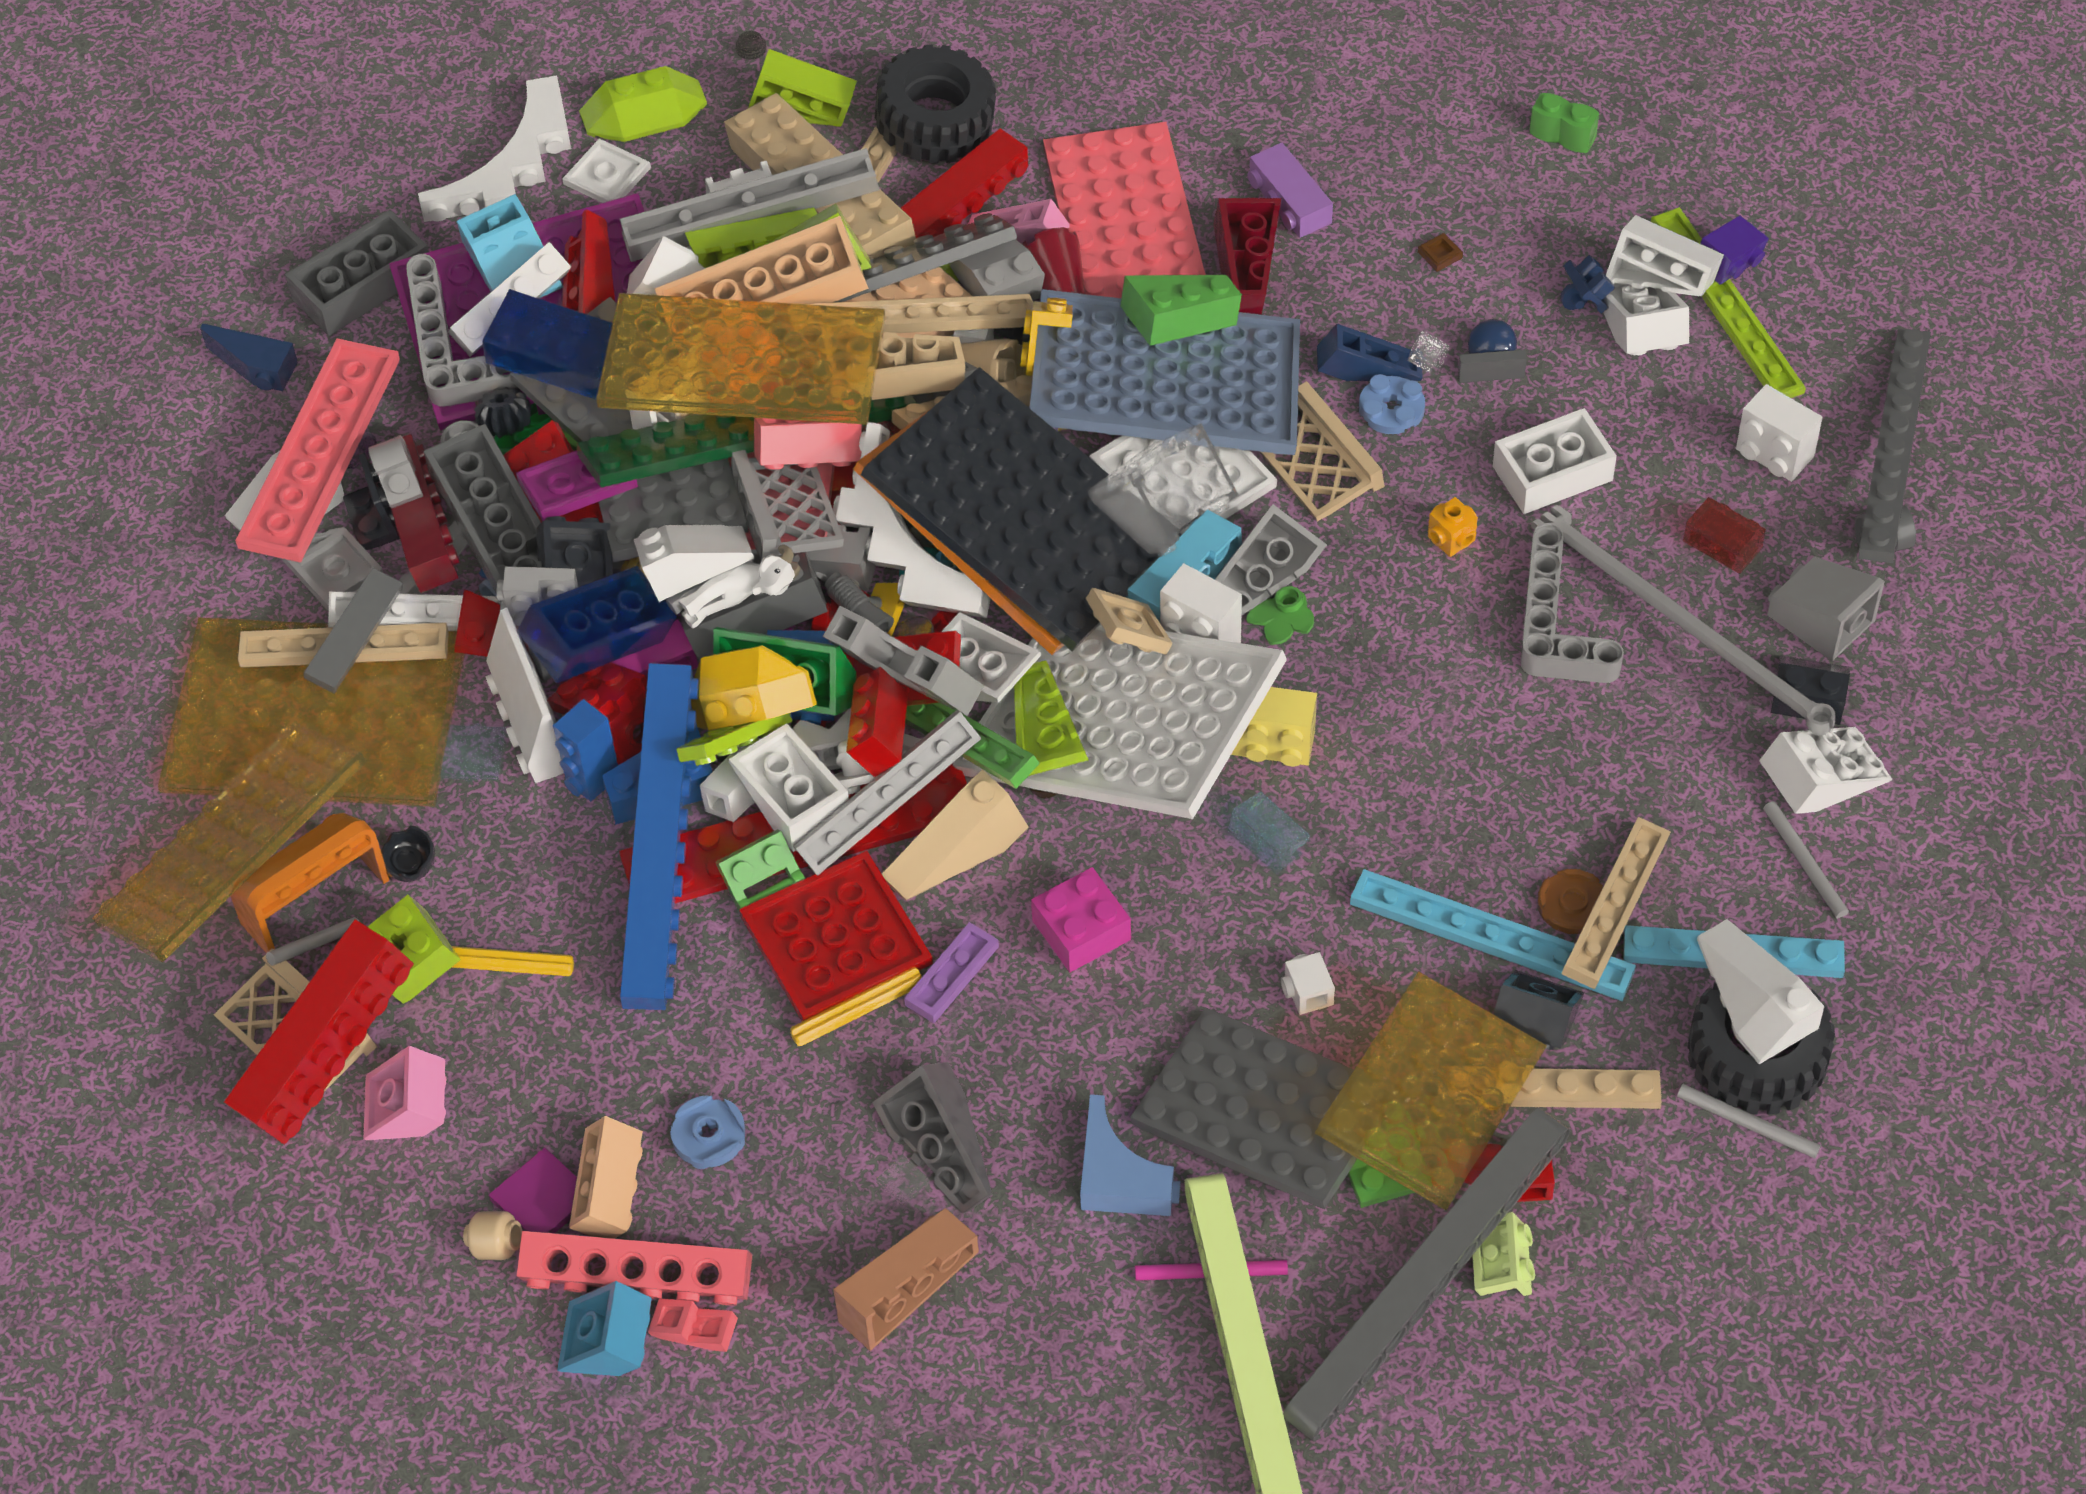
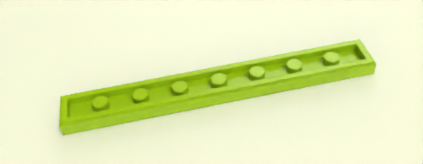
M1680 207L1651 217L1652 223L1700 244L1702 238ZM1729 279L1720 285L1714 280L1701 297L1763 386L1767 384L1790 398L1804 394L1806 387L1732 281Z

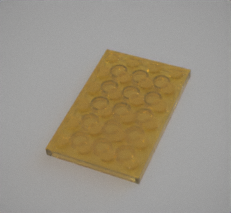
M1418 971L1319 1123L1315 1134L1447 1211L1535 1068L1547 1045Z

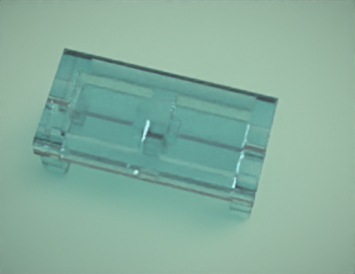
M1262 792L1257 793L1233 808L1228 832L1276 875L1303 854L1298 848L1306 844L1310 837V834Z

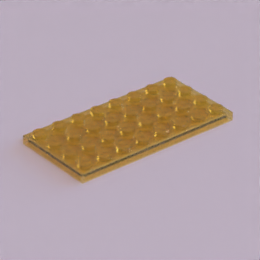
M619 293L596 399L598 408L868 425L886 318L885 309Z
M297 723L285 727L266 750L255 755L252 764L228 782L227 788L220 795L203 806L202 812L191 823L185 824L178 830L176 837L165 848L156 851L151 857V861L140 872L133 874L126 881L125 887L114 897L106 900L92 919L103 930L163 963L368 760L359 750Z

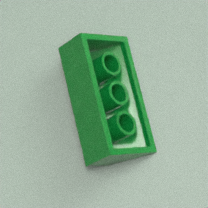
M720 627L713 629V655L763 645L785 657L794 665L808 670L817 705L802 710L836 716L851 708L856 671L840 646Z

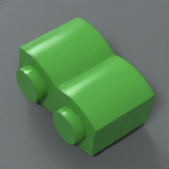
M1541 93L1532 107L1530 133L1542 141L1559 142L1563 147L1571 151L1588 153L1597 136L1599 112L1584 104L1569 103L1563 97L1555 94Z

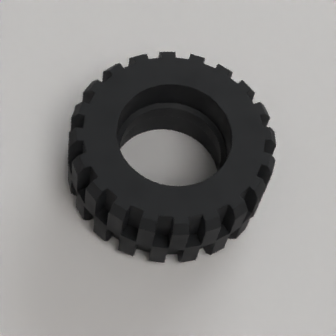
M933 44L924 45L921 49H917V47L909 48L906 50V54L899 53L892 58L891 62L884 66L881 75L878 77L875 103L877 129L883 135V139L891 147L895 145V150L903 156L908 154L912 160L918 162L921 159L929 160V164H938L939 161H946V163L955 162L958 157H965L990 136L996 102L995 83L991 79L992 76L989 71L982 67V63L974 56L969 58L967 52L958 49L954 51L951 50L950 46L942 45L941 48L933 47ZM923 98H940L955 104L957 107L937 111L923 108L914 103V101Z
M1715 981L1713 989H1706L1700 997L1699 1004L1695 1007L1688 1038V1060L1690 1067L1696 1069L1695 1078L1702 1086L1708 1084L1707 1093L1712 1097L1719 1099L1721 1096L1726 1099V1104L1735 1108L1737 1105L1747 1108L1746 1112L1756 1115L1758 1114V1109L1766 1110L1768 1115L1778 1114L1782 1106H1785L1787 1110H1792L1799 1107L1801 1098L1804 1101H1808L1815 1094L1816 1088L1821 1086L1825 1079L1834 1047L1835 1029L1834 1024L1830 1022L1831 1013L1828 1007L1823 1004L1824 1009L1819 1029L1794 1043V1050L1781 1058L1768 1059L1758 1064L1752 1056L1740 1051L1729 1039L1727 1033L1732 1030V1021L1727 1008L1723 1007L1720 999L1721 993ZM1811 989V992L1821 1001V997Z

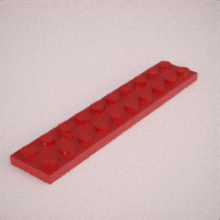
M953 763L840 857L918 836L967 785L963 771L955 768ZM867 784L860 785V788L862 789ZM856 793L848 794L849 799L853 797ZM762 812L739 817L734 822L725 821L680 834V842L686 843L685 862L684 864L678 863L677 875L683 876L682 897H675V904L728 889L715 862L774 831ZM633 847L619 851L629 888ZM791 850L799 869L809 866L797 851L793 852ZM784 868L783 870H781V871H779V872H777V873H775V874H773V875H771V876H769V877L786 873V870H785V868Z

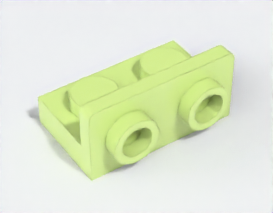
M1513 1212L1506 1214L1473 1254L1475 1291L1480 1296L1517 1288L1523 1296L1532 1294L1531 1281L1535 1279L1534 1266L1529 1258V1246H1532L1533 1243L1532 1233L1529 1226L1524 1224Z

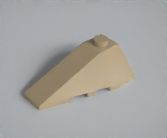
M982 769L895 859L882 875L888 885L904 900H908L955 875L1004 853L1028 829V825L1009 794Z

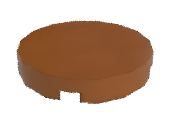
M1564 869L1558 871L1557 875L1552 876L1550 879L1549 877L1545 879L1538 891L1537 897L1538 911L1543 920L1553 929L1560 932L1581 934L1603 889V885L1599 883L1600 880L1594 874L1581 869Z

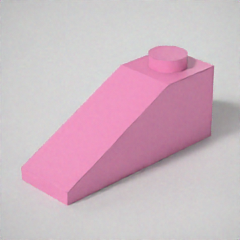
M1052 199L972 214L968 223H974V218L979 215L991 213L1013 225L1017 235L1016 240L1021 244L1026 240L1027 246L1036 240L1034 235L1041 231L1060 227L1069 228L1070 225Z

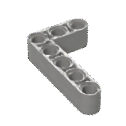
M417 254L410 258L406 269L423 378L430 401L437 406H450L477 401L483 398V394L492 393L495 389L502 390L508 387L511 390L518 388L511 381L510 374L502 375L506 372H513L520 366L517 357L511 353H497L453 361L441 281L436 263L427 254ZM432 328H437V329L434 330V331H428V330H430V329H432ZM441 356L438 359H432L433 357ZM473 378H479V379H477V380H475V381H469L470 379H473ZM440 384H446L442 387H436Z
M1543 523L1538 525L1533 532L1521 667L1524 672L1533 676L1611 683L1620 676L1624 652L1618 642L1610 639L1555 634L1564 535L1561 528L1555 524Z

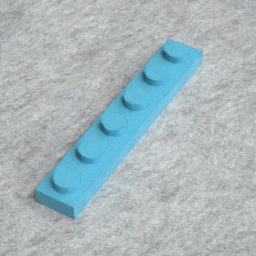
M1626 925L1624 929L1623 961L1640 964L1708 968L1697 941V937L1706 931ZM1746 934L1795 975L1843 978L1844 941Z

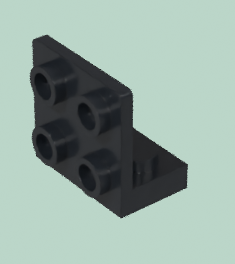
M365 452L358 454L368 486L344 495L343 500L356 540L367 551L396 541L400 537L392 509L389 507L379 476L375 472L373 463L369 462Z

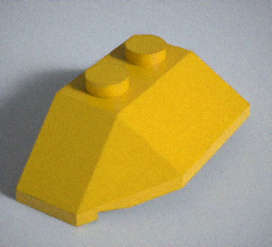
M763 645L704 656L700 659L694 678L699 679L698 699H691V706L693 711H696L697 727L706 730L767 720L817 705L808 670L794 665L785 657Z

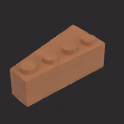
M946 1208L936 1215L930 1216L920 1227L833 1289L838 1322L871 1351L979 1252L977 1235Z

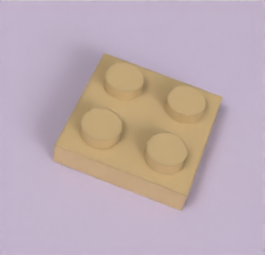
M1096 588L1091 589L1086 600L1093 610L1094 617L1100 621L1106 631L1105 635L1111 641L1117 644L1128 643L1148 653L1155 651L1167 654L1173 643L1148 604Z

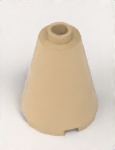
M1007 338L961 343L965 362L977 368H982L997 382L1002 383L1014 380L1018 376L1024 375L1025 368L1020 367L1022 348H1017L1016 344L1019 343L1017 340Z

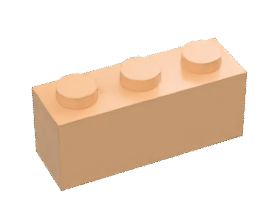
M607 1116L602 1117L585 1128L569 1224L570 1229L590 1237L615 1239L627 1232L632 1222L630 1210L632 1197L637 1189V1180L635 1178L637 1165L643 1152L641 1147L643 1131Z

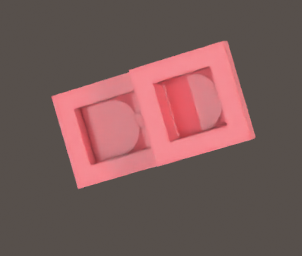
M659 1299L648 1333L653 1337L712 1351L727 1352L738 1318L733 1311L699 1309L693 1301Z

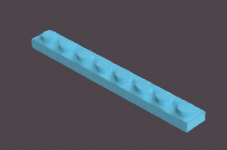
M1365 869L1350 898V905L1620 1001H1623L1635 973V964L1611 956L1594 990L1561 974L1575 943Z

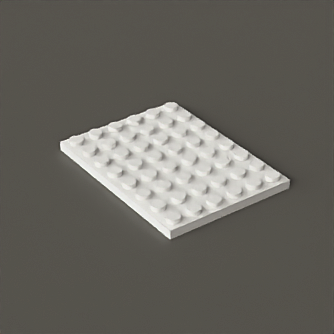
M1101 624L1073 652L1064 645L1051 655L1032 638L1028 646L1040 651L1041 654L1035 663L1047 661L1089 760L1030 775L1019 786L1193 819L1287 660L1283 650L1167 631L1165 632L1173 643L1167 654L1155 651L1148 653L1128 643H1114L1105 635L1106 631ZM1013 686L999 703H991L979 723L1016 744ZM961 756L953 763L955 768L963 771L964 776L975 777L982 770ZM986 772L996 782L1005 783L997 777Z

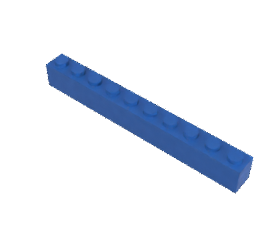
M649 663L620 993L622 1009L666 1010L667 999L674 998L675 978L669 977L670 965H676L677 943H672V931H679L680 909H674L675 897H682L683 876L677 875L678 863L684 864L686 851V843L680 842L681 830H687L688 809H682L683 797H690L691 776H685L686 764L693 763V761L680 762L676 749L688 743L689 732H695L696 711H691V699H698L699 679L693 678L691 665Z

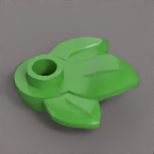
M1286 586L1278 590L1273 599H1266L1251 609L1246 621L1250 624L1265 626L1264 632L1267 642L1270 645H1277L1290 639L1294 631L1302 634L1309 633L1314 625V615L1307 608V600L1304 593L1296 587Z

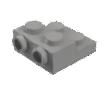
M505 566L504 580H498L497 600L501 601L500 610L508 608L515 625L519 627L544 626L545 613L558 617H566L570 614L580 615L581 600L575 569Z

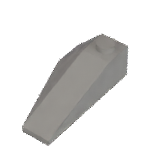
M1272 504L1215 580L1242 594L1241 616H1243L1277 593L1278 590L1305 574L1327 544Z

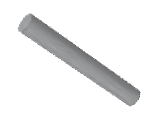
M353 917L266 953L267 962L273 966L335 941L344 935L354 919H358Z

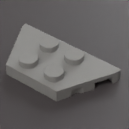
M345 527L330 529L324 533H315L301 563L281 558L328 612L329 591L357 592L372 568L383 572L382 567Z

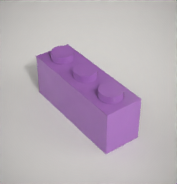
M1283 143L1250 157L1248 180L1254 189L1259 188L1265 198H1282L1279 214L1284 226L1288 230L1293 229L1297 236L1301 238L1332 223V201Z

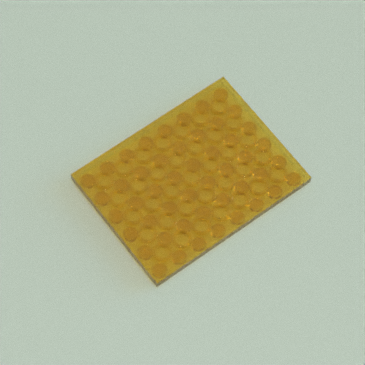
M198 617L158 783L160 793L435 807L465 655L454 652L457 631H448L446 659L355 662L334 694L304 678V672L309 664L240 667L238 661L241 631L332 628L328 627L327 623Z

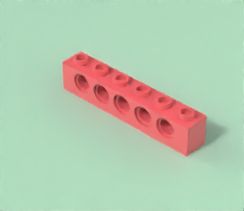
M522 1231L517 1277L527 1281L526 1287L548 1290L550 1283L564 1284L565 1291L586 1293L587 1286L603 1287L618 1281L652 1299H662V1293L677 1294L676 1300L699 1302L700 1296L714 1297L715 1304L736 1306L737 1299L747 1300L752 1254L748 1250ZM558 1254H566L568 1257L567 1267L561 1272H553L551 1268L553 1258ZM596 1257H604L606 1261L604 1271L596 1276L590 1275L588 1270L589 1263ZM641 1260L643 1263L641 1275L635 1279H628L626 1276L627 1265L631 1261ZM672 1263L679 1264L681 1267L679 1278L673 1282H665L663 1271L666 1266ZM710 1266L717 1267L719 1275L716 1282L711 1285H702L700 1280L702 1271Z

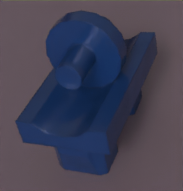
M1588 255L1579 265L1574 264L1571 260L1566 262L1563 267L1573 283L1566 285L1561 292L1560 300L1564 307L1568 310L1582 309L1587 301L1591 300L1597 311L1602 314L1609 308L1604 298L1615 289V286L1603 274L1605 270L1601 264L1591 255Z

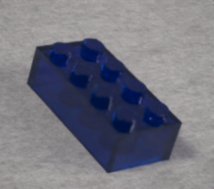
M511 289L508 290L482 340L487 364L607 404L610 403L635 353L633 329Z
M638 566L530 605L517 632L555 682L559 683L662 643L677 616L664 600L659 602L649 580Z

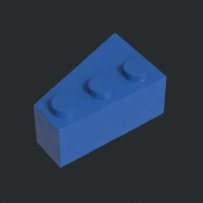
M697 724L695 732H689L688 742L701 737ZM641 752L602 775L615 825L636 819ZM693 760L692 764H686L685 776H691L690 797H683V806L703 800L700 785L712 773L710 763L696 766L695 760Z

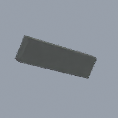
M372 568L305 670L304 678L335 694L403 589V583Z

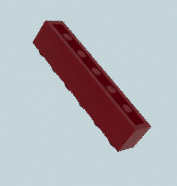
M412 434L404 436L403 439L416 469L414 472L423 497L391 509L409 571L420 593L458 579L455 565L459 564L460 560L454 545L451 544L454 540L446 523L448 520L440 503L442 502L440 494L428 472L424 455L425 447L423 444L416 445Z

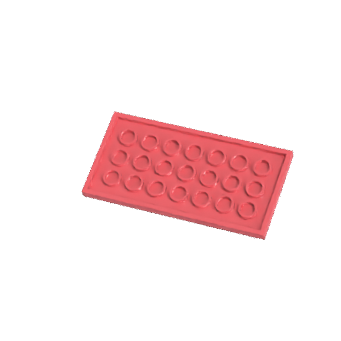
M1167 122L1043 139L1044 152L1057 208L1070 224L1069 232L1073 234L1075 231L1079 238L1085 294L1122 298L1125 276L1206 275Z

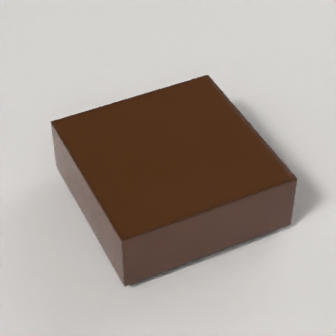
M1445 233L1418 246V253L1436 272L1463 258V251Z

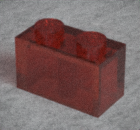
M1708 497L1686 522L1683 542L1741 574L1762 549L1766 529L1761 527L1756 521L1747 519L1733 511L1726 504L1719 503Z

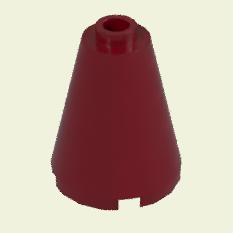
M1065 227L1051 228L1035 234L1036 240L1028 246L1026 240L1022 243L1031 252L1045 274L1042 289L1085 294L1080 244L1075 231L1072 234Z

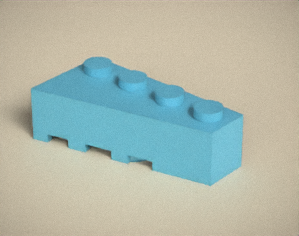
M1207 509L1199 518L1192 522L1190 527L1127 590L1128 598L1148 604L1160 622V591L1184 563L1215 580L1243 544L1241 527Z

